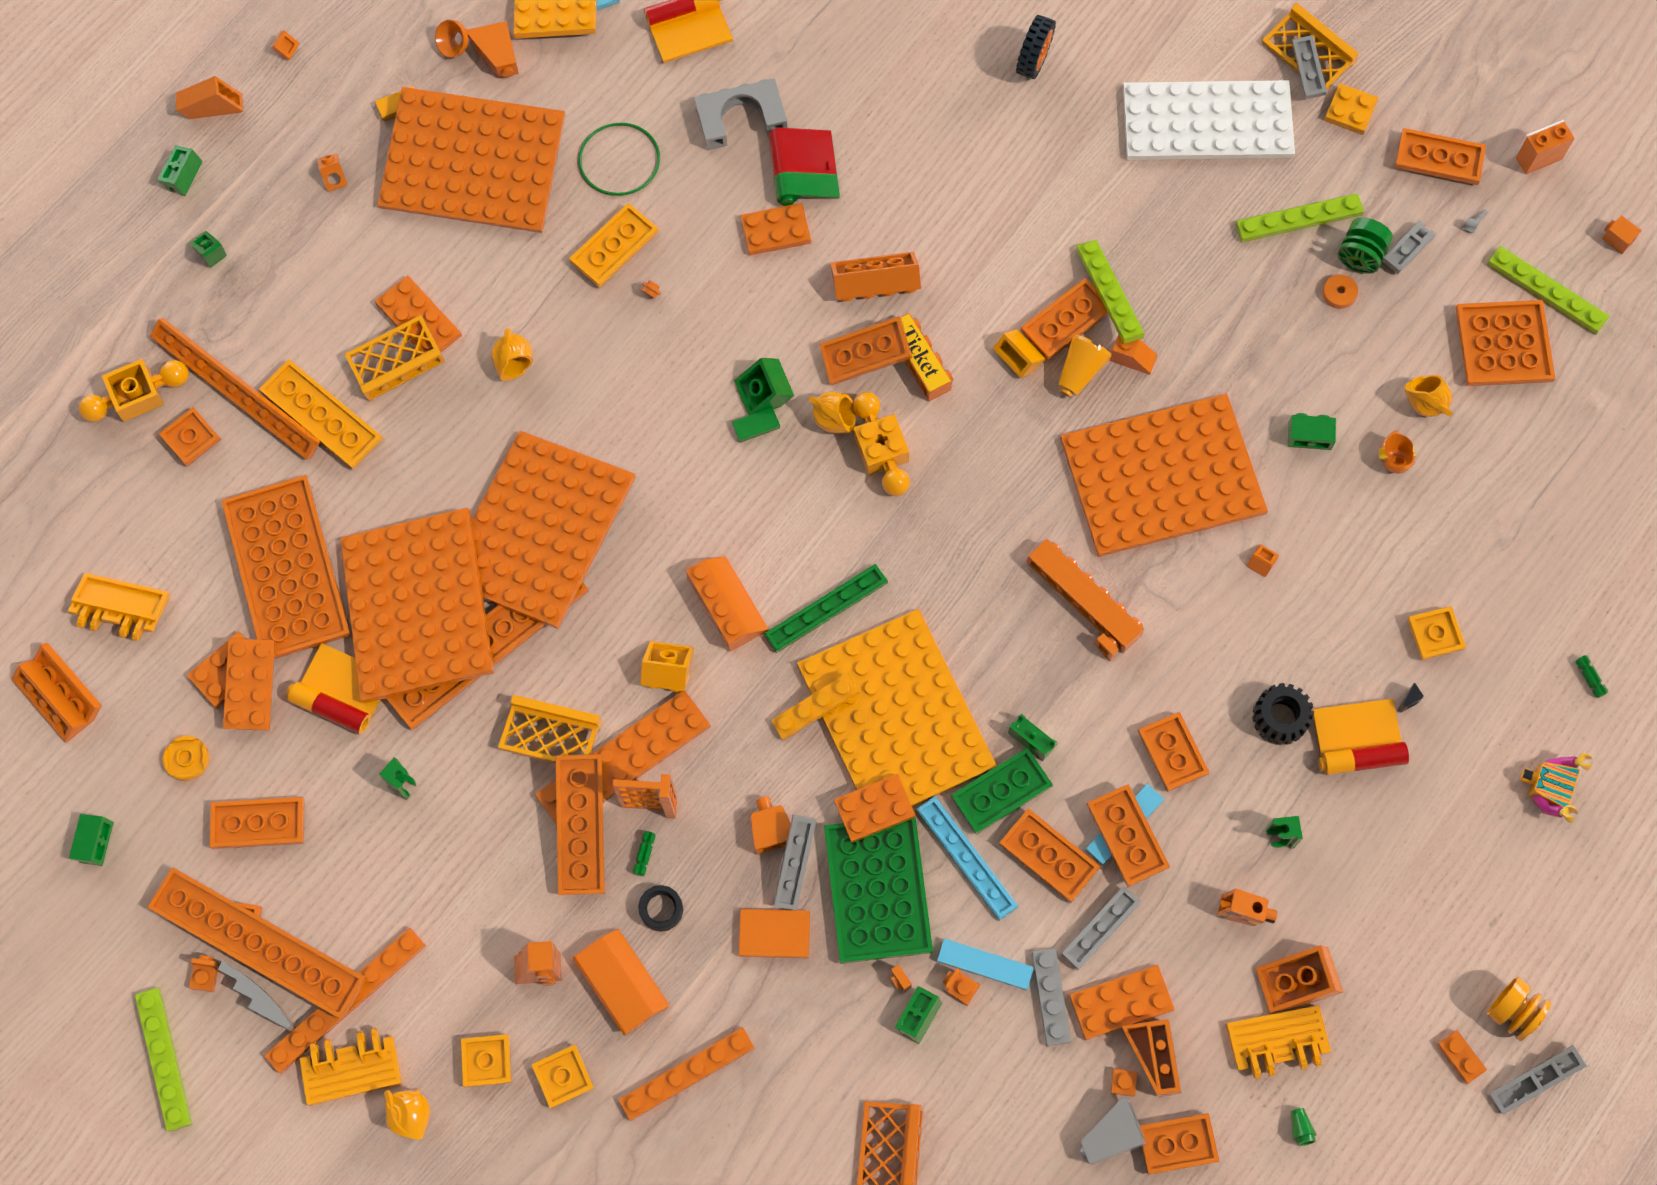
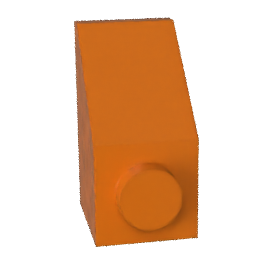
M1118 334L1110 361L1150 375L1157 354L1141 339L1123 344Z

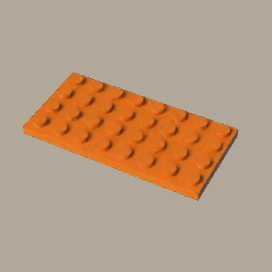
M299 476L221 500L257 640L276 641L275 659L319 646L321 643L326 644L351 636L308 476Z

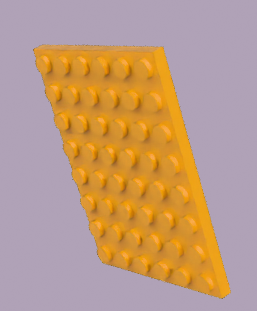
M919 609L797 662V666L811 695L846 673L851 675L860 691V694L822 717L856 790L898 774L913 807L997 767Z

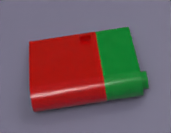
M775 128L769 132L778 203L783 206L793 205L799 197L840 198L831 130Z

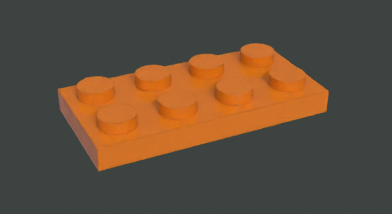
M1403 128L1395 168L1478 185L1481 178L1486 145Z
M408 275L375 300L376 305L396 327L422 315L440 352H443L462 337L458 328ZM421 323L413 326L410 333L420 336L423 329ZM408 337V340L416 347L418 339ZM422 341L419 351L427 352L433 349V346L429 342Z
M1084 278L1021 326V332L1049 361L1070 345L1075 335H1083L1109 314L1096 288L1087 278Z
M900 316L819 344L831 385L913 358Z
M229 638L223 729L270 731L275 640Z
M1129 784L1087 802L1086 805L1127 887L1170 868Z
M303 797L211 802V849L304 844Z
M1029 808L999 842L1002 848L1070 903L1074 901L1101 867Z
M1158 965L1069 995L1085 1041L1122 1029L1121 1026L1136 1024L1175 1010Z

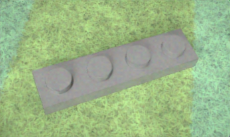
M792 815L773 905L776 907L797 910L816 824L815 818Z
M1123 886L1067 946L1061 955L1079 970L1137 908L1141 901Z
M1056 948L1033 951L1032 956L1046 1046L1069 1044L1071 1040Z

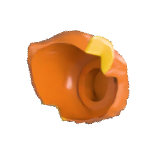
M1397 430L1391 432L1384 439L1378 452L1383 466L1388 471L1397 474L1408 471L1415 463L1416 458L1415 446L1412 441Z

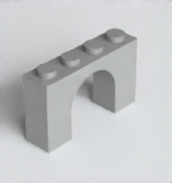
M775 78L763 79L757 83L742 84L736 88L722 89L719 92L704 93L694 97L707 150L727 146V136L722 119L729 109L738 105H748L759 111L768 136L772 129L787 128V119Z

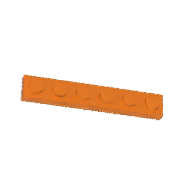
M742 1027L618 1100L629 1120L632 1121L754 1050L755 1047Z

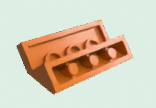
M49 643L40 645L33 660L19 664L12 677V681L64 742L70 741L92 723L102 706Z
M619 929L600 937L573 957V960L624 1036L640 1028L649 1018L661 1013L670 1006Z

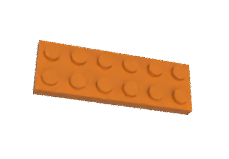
M602 754L555 756L558 895L605 894Z

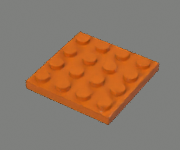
M1543 300L1456 305L1455 309L1467 386L1553 382L1556 379Z

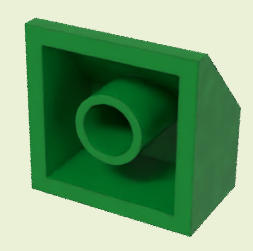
M760 358L734 380L748 415L773 407V409L779 408L794 396L779 359Z

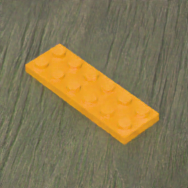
M290 359L259 388V391L319 439L320 443L353 470L383 440V437Z

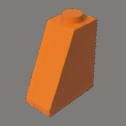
M507 21L466 30L470 45L498 78L519 74Z
M216 76L176 92V110L189 119L243 112L242 93Z

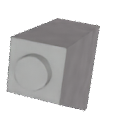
M1122 1098L1081 1140L1083 1147H1080V1152L1084 1161L1094 1165L1147 1145L1129 1098Z

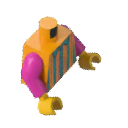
M1582 753L1578 758L1573 756L1549 759L1537 766L1536 771L1524 768L1519 780L1531 785L1528 796L1533 799V802L1543 814L1559 818L1564 816L1567 822L1572 823L1574 818L1568 814H1578L1575 806L1570 805L1580 773L1578 766H1581L1584 770H1590L1592 766L1590 764H1583L1586 759L1591 760L1593 758L1587 753Z

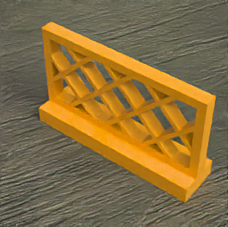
M1296 2L1292 6L1291 11L1262 40V43L1299 73L1296 58H1290L1286 55V49H1293L1292 44H1286L1285 36L1297 35L1300 38L1302 34L1313 35L1314 41H1318L1315 43L1316 47H1325L1328 50V56H1318L1319 61L1328 60L1329 69H1322V74H1329V81L1325 84L1326 90H1328L1349 67H1352L1357 62L1359 53ZM1291 19L1297 24V30L1285 31V24ZM1274 36H1283V45H1274L1270 40ZM1340 59L1344 63L1339 69H1332L1331 60Z
M422 315L344 354L360 384L363 394L369 401L446 362ZM421 323L423 329L420 336L411 334L412 327ZM397 334L404 336L401 346L391 343L393 336ZM408 337L418 339L415 349L405 347ZM422 341L429 342L433 346V349L427 352L419 351ZM378 344L385 345L382 355L372 353L374 346ZM389 347L399 349L396 359L386 357ZM403 351L413 353L411 360L407 362L400 361ZM358 354L366 355L362 365L355 364L352 357ZM370 357L380 359L376 369L366 367ZM384 361L394 363L392 370L388 372L381 371ZM365 370L374 373L373 379L366 383L362 380Z
M517 695L512 696L510 702L512 706L498 746L499 750L556 763L555 757L549 754L548 749L560 743L564 753L559 756L570 755L579 749H582L584 755H591L598 730L600 731L603 723L599 715ZM516 713L523 714L528 719L527 722L518 727L513 723ZM540 719L547 720L549 727L537 732L533 723ZM562 724L568 725L571 732L559 738L554 728ZM531 725L535 734L523 740L518 731ZM584 729L592 731L590 738L582 743L576 733ZM552 730L557 739L545 746L540 736ZM517 733L521 742L515 746L505 745L507 738ZM574 735L578 745L566 751L562 741ZM538 738L543 747L535 752L529 751L526 744Z

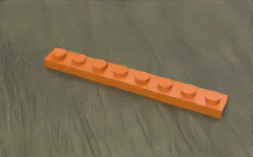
M411 928L405 931L359 972L367 980L345 1017L426 947L424 942ZM319 1007L264 1056L276 1071L282 1074L310 1049V1043H317L342 1020Z

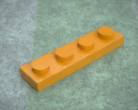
M846 673L771 721L781 739L786 740L860 694V691L851 675Z

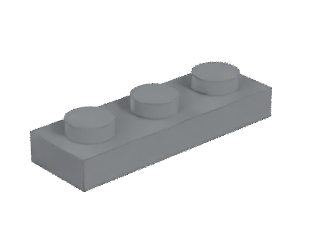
M1313 35L1293 39L1292 46L1305 99L1326 95L1327 90Z

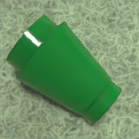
M1305 1108L1292 1110L1293 1141H1296L1297 1146L1315 1143V1136L1317 1134L1305 1112Z

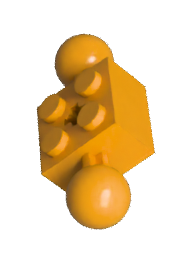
M143 359L102 375L109 395L105 397L98 395L85 396L79 403V413L86 421L98 422L106 416L108 409L114 407L124 422L165 405L158 388L164 385L172 388L181 387L188 380V369L184 363L171 360L162 366L159 374L153 376Z
M871 392L860 393L853 401V410L866 423L853 427V437L868 475L885 470V475L882 479L884 490L891 496H901L910 487L909 475L904 470L897 468L898 465L909 462L910 452L895 414L878 419L877 414L880 411L881 405L880 400L875 394Z

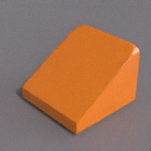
M1260 544L1249 560L1247 567L1266 577L1279 555Z

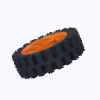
M1041 15L1035 16L1020 50L1016 65L1017 74L1030 79H1036L1053 40L1056 28L1055 20Z

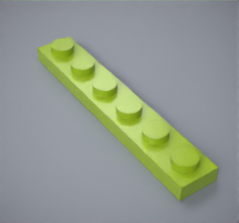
M1356 193L1237 220L1235 225L1241 243L1362 216L1364 209L1359 195Z
M1097 239L1078 244L1076 251L1123 344L1143 339L1144 331Z
M1502 246L1498 248L1487 264L1595 335H1597L1610 317V315Z
M157 987L136 994L135 998L167 1132H172L193 1125L161 989Z

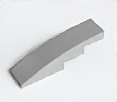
M222 961L217 970L237 980L233 989L252 999L248 1006L249 1009L290 1031L296 1028L284 1010L265 990L249 977Z
M1574 1045L1492 1091L1490 1095L1501 1113L1505 1114L1587 1067Z

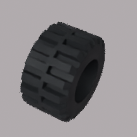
M1279 683L1277 687L1274 684L1268 690L1266 689L1253 708L1254 715L1252 720L1256 722L1254 726L1256 731L1261 730L1259 735L1262 738L1267 736L1269 738L1267 741L1270 743L1273 740L1277 741L1276 745H1282L1283 742H1286V745L1293 741H1298L1308 730L1312 723L1311 719L1314 717V711H1311L1313 703H1308L1310 698L1308 694L1303 695L1301 693L1303 690L1300 687L1297 690L1294 689L1293 684L1285 687V683ZM1276 704L1288 706L1294 713L1295 722L1291 724L1279 723L1272 716L1271 706Z

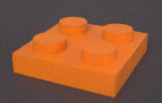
M194 407L159 433L186 466H189L221 441L218 434Z

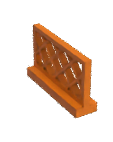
M661 774L660 782L613 779V788L622 808L664 810L666 818L676 819L678 796L671 774Z
M865 1101L857 1185L865 1184L870 1178L875 1185H879L873 1176L883 1167L892 1177L884 1185H890L893 1181L897 1185H917L923 1107L921 1105ZM870 1107L880 1108L885 1114L876 1124L869 1118ZM884 1108L892 1110L887 1113ZM897 1110H907L906 1120L899 1126L890 1117ZM888 1118L896 1129L885 1137L877 1127ZM904 1126H905V1134H904L903 1131L901 1130ZM876 1130L883 1140L872 1149L867 1142V1137L872 1131ZM899 1131L904 1137V1144L896 1151L888 1140ZM886 1143L894 1153L883 1162L875 1151ZM868 1147L870 1151L866 1154V1148ZM902 1150H903V1158L899 1155V1153H900ZM873 1154L881 1164L870 1173L865 1167V1160ZM897 1156L902 1162V1169L893 1175L886 1164ZM864 1171L868 1175L866 1178H864ZM901 1175V1181L899 1182L897 1178Z

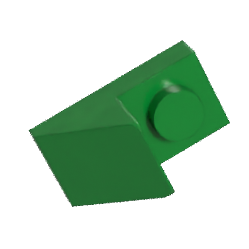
M207 231L189 243L210 268L227 256L221 243Z

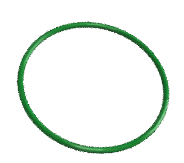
M611 123L596 129L585 139L579 152V169L585 181L597 191L615 196L628 195L643 189L655 177L660 165V151L655 139L645 129L631 123ZM630 126L644 132L652 140L657 152L656 168L652 176L640 187L627 192H609L598 188L586 177L582 168L584 147L593 135L605 128Z

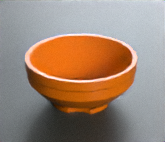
M444 20L436 29L435 43L443 56L455 58L465 52L468 46V34L463 24L459 21ZM457 33H460L462 37L460 44H457L455 40Z

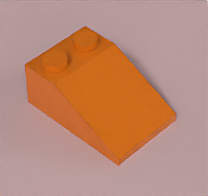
M1319 945L1255 968L1270 1013L1344 993L1331 953L1326 946Z

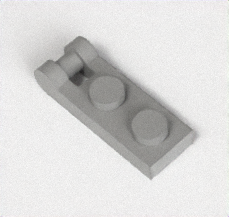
M1418 221L1389 251L1382 262L1399 274L1433 240L1436 233L1432 230L1429 231L1424 227L1425 224Z

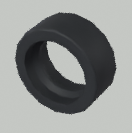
M664 885L653 886L640 897L638 904L639 915L644 924L650 929L659 932L668 931L681 920L683 914L682 900L671 887ZM657 895L668 896L672 899L675 907L671 918L663 922L654 921L647 912L649 901Z

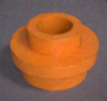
M650 280L648 283L643 281L642 292L654 299L657 295L660 296L659 285Z

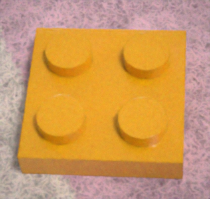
M1339 83L1324 121L1364 135L1379 97Z
M1452 606L1408 617L1407 621L1421 661L1466 649V644Z
M509 1034L461 1039L464 1088L512 1083Z
M576 1044L531 1064L550 1109L595 1089Z

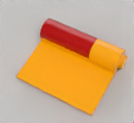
M667 0L644 8L647 23L664 63L733 41L732 34L720 8L719 2L722 0Z
M323 643L318 648L302 681L291 684L286 692L288 702L359 735L366 730L381 701L362 703L356 659Z
M1393 698L1312 710L1314 711L1313 718L1321 756L1318 759L1320 771H1324L1325 775L1409 763V751L1406 743L1401 741Z

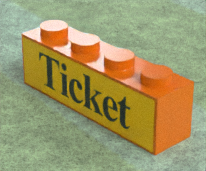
M910 313L901 316L913 357L904 362L928 401H931L951 391L952 374L942 366L943 362L940 355L932 350V343L927 335L924 336L921 332V325L917 318L913 319Z

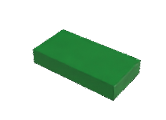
M773 407L732 421L740 443L780 429V424Z

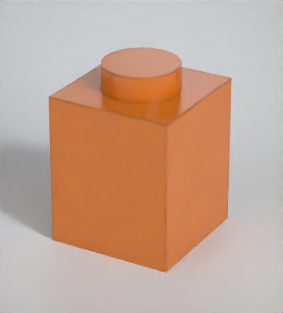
M1621 215L1616 221L1612 219L1604 228L1606 234L1602 239L1623 254L1636 240L1642 230Z

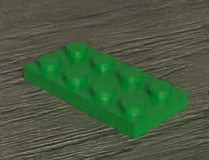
M1027 747L952 794L951 798L977 835L1053 787V784Z

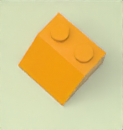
M650 641L642 660L640 685L651 689H669L673 692L685 691L689 681L694 647Z

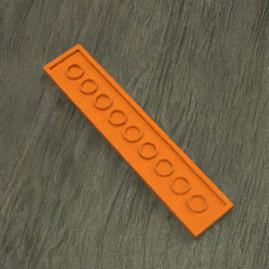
M583 582L571 605L589 592ZM500 605L486 614L493 667L546 624L503 608ZM480 677L386 699L413 731Z
M174 867L171 868L147 908L341 1020L344 1019L367 980L365 976Z

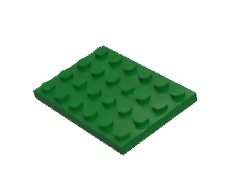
M916 816L913 819L851 843L843 823L824 825L840 964L933 953Z

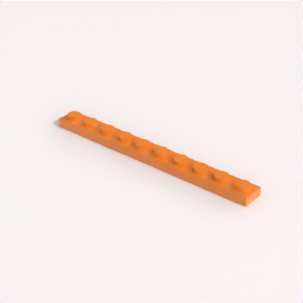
M160 318L157 320L150 335L152 339L306 460L312 459L320 443L319 439L166 319Z

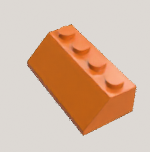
M914 251L830 262L836 300L851 301L856 297L869 299L874 297V295L891 296L895 292L913 293L921 289L919 263Z
M726 556L705 559L686 569L687 579L730 652L769 631Z

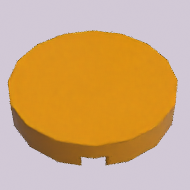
M185 735L171 741L172 743L164 750L162 759L164 768L170 776L180 781H190L202 775L208 767L210 759L209 751L205 744L194 736Z

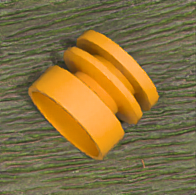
M1517 976L1496 998L1489 1008L1487 1016L1499 1025L1508 1019L1511 1020L1507 1032L1511 1034L1518 1029L1515 1038L1523 1041L1542 1024L1552 1003L1545 999L1537 1005L1542 997L1540 993L1533 995L1529 999L1527 995L1530 992L1531 986Z

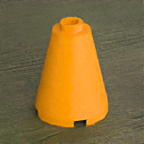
M1075 335L1072 338L1058 384L1061 388L1060 392L1070 398L1072 395L1077 396L1109 362L1112 356L1104 347L1092 344V340L1081 335Z

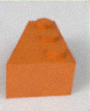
M552 941L529 942L522 948V951L518 952V955L514 956L515 984L541 982L543 986L555 985L556 981H562L561 953Z
M1169 1019L1121 1026L1157 1096L1164 1097L1182 1094Z

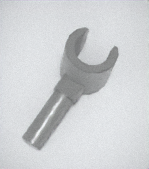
M1484 209L1475 220L1468 218L1463 229L1474 233L1482 218L1488 213L1487 210Z

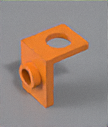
M337 153L318 159L319 170L327 191L348 185ZM331 173H337L340 176V181L332 184L328 181V176Z

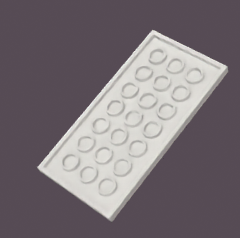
M1289 80L1132 82L1123 84L1127 160L1294 158L1295 156Z

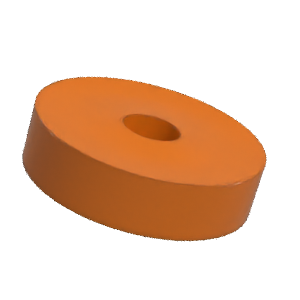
M1333 275L1326 281L1323 287V298L1331 307L1337 309L1347 308L1355 302L1358 295V286L1347 275Z

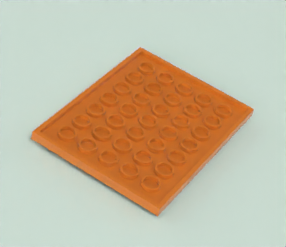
M402 87L377 206L388 210L543 233L566 115L565 111Z
M1228 394L1075 431L1060 437L1098 557L1265 515L1268 512Z
M519 431L472 519L483 600L559 629L636 478L635 473Z
M468 507L340 538L362 703H369L494 673L472 520Z

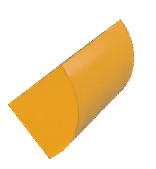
M1018 329L1004 333L992 348L1020 378L1031 374L1046 359Z

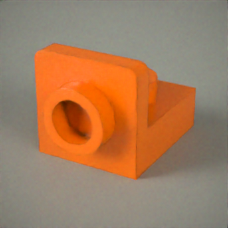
M199 955V959L191 958L190 963L194 966L189 988L192 990L214 992L219 972L217 969L220 964L213 961V957Z
M956 968L954 973L949 971L943 981L946 985L944 991L966 1006L969 1005L980 987V984L962 974L958 968Z

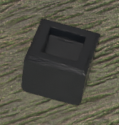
M1413 683L1398 708L1399 713L1417 705L1423 699L1424 695L1416 683Z

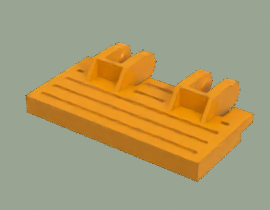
M84 573L71 599L72 603L68 613L79 614L77 626L80 628H84L91 614H94L90 622V629L93 631L99 629L102 621L121 624L119 636L123 638L127 637L134 623L136 626L132 633V639L139 641L144 631L154 632L170 595L167 591Z
M1319 1005L1226 1024L1238 1071L1248 1069L1246 1058H1249L1255 1079H1260L1261 1077L1257 1056L1263 1055L1268 1075L1275 1076L1274 1064L1295 1060L1292 1049L1296 1051L1301 1070L1307 1069V1060L1303 1047H1310L1312 1060L1316 1067H1321L1322 1065L1320 1054L1331 1053Z
M377 1027L372 1028L371 1038L374 1050L367 1051L363 1031L357 1032L358 1048L357 1045L336 1049L338 1057L336 1061L331 1039H326L324 1041L327 1061L321 1063L318 1045L316 1042L310 1043L311 1057L299 1058L307 1105L312 1106L403 1084L394 1037L383 1038L385 1049H382Z

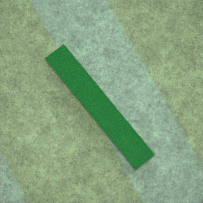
M875 563L765 632L764 636L774 651L778 653L888 584V580Z

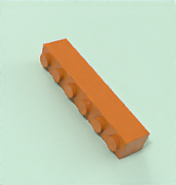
M1048 539L1044 540L1028 556L1027 564L1102 634L1104 633L1107 637H1112L1118 644L1117 648L1124 654L1143 634L1144 628L1140 620L1136 617L1132 618L1126 612V608L1120 602H1115L1104 587H1099L1095 584L1093 577L1088 572L1081 571L1073 558H1067L1061 552L1062 549L1057 543H1051Z

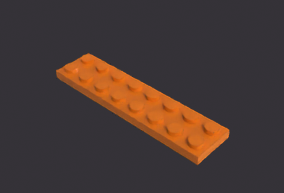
M681 691L591 754H602L603 803L616 794L613 788V779L635 781L711 727L708 720L686 691ZM554 780L535 795L557 825L556 780Z

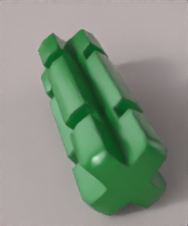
M1587 655L1581 656L1576 660L1579 669L1582 668L1583 671L1581 673L1590 688L1593 687L1594 690L1592 692L1595 697H1603L1608 693L1605 684H1601L1602 679L1595 667L1590 665L1592 662Z
M650 831L643 832L641 839L643 842L640 843L636 857L637 864H634L633 874L637 876H645L646 865L649 863L653 848L652 844H654L656 837L655 833Z

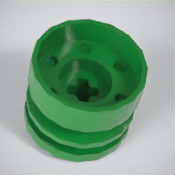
M1365 217L1356 218L1352 221L1346 237L1337 252L1338 259L1354 271L1373 274L1378 271L1385 257L1384 254L1387 253L1391 245L1393 234L1381 222Z

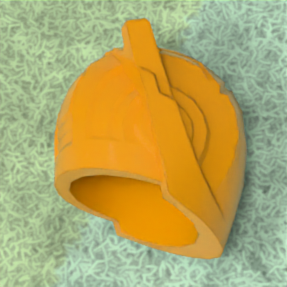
M506 328L504 336L496 341L491 351L494 368L502 381H509L525 374V370L533 363L532 348L528 339L515 333L511 334V329Z
M1421 375L1410 380L1405 385L1407 399L1411 407L1418 414L1425 417H1434L1442 413L1450 417L1453 414L1449 409L1452 402V393L1448 384L1440 375H1429L1426 377Z
M830 391L822 393L817 398L810 396L809 401L814 404L813 416L817 426L824 431L836 434L853 431L856 414L853 412V403L849 395Z
M419 1089L404 1090L391 1094L390 1090L385 1091L386 1126L391 1129V1132L400 1136L416 1140L423 1139L430 1118V1105L426 1097L420 1093Z

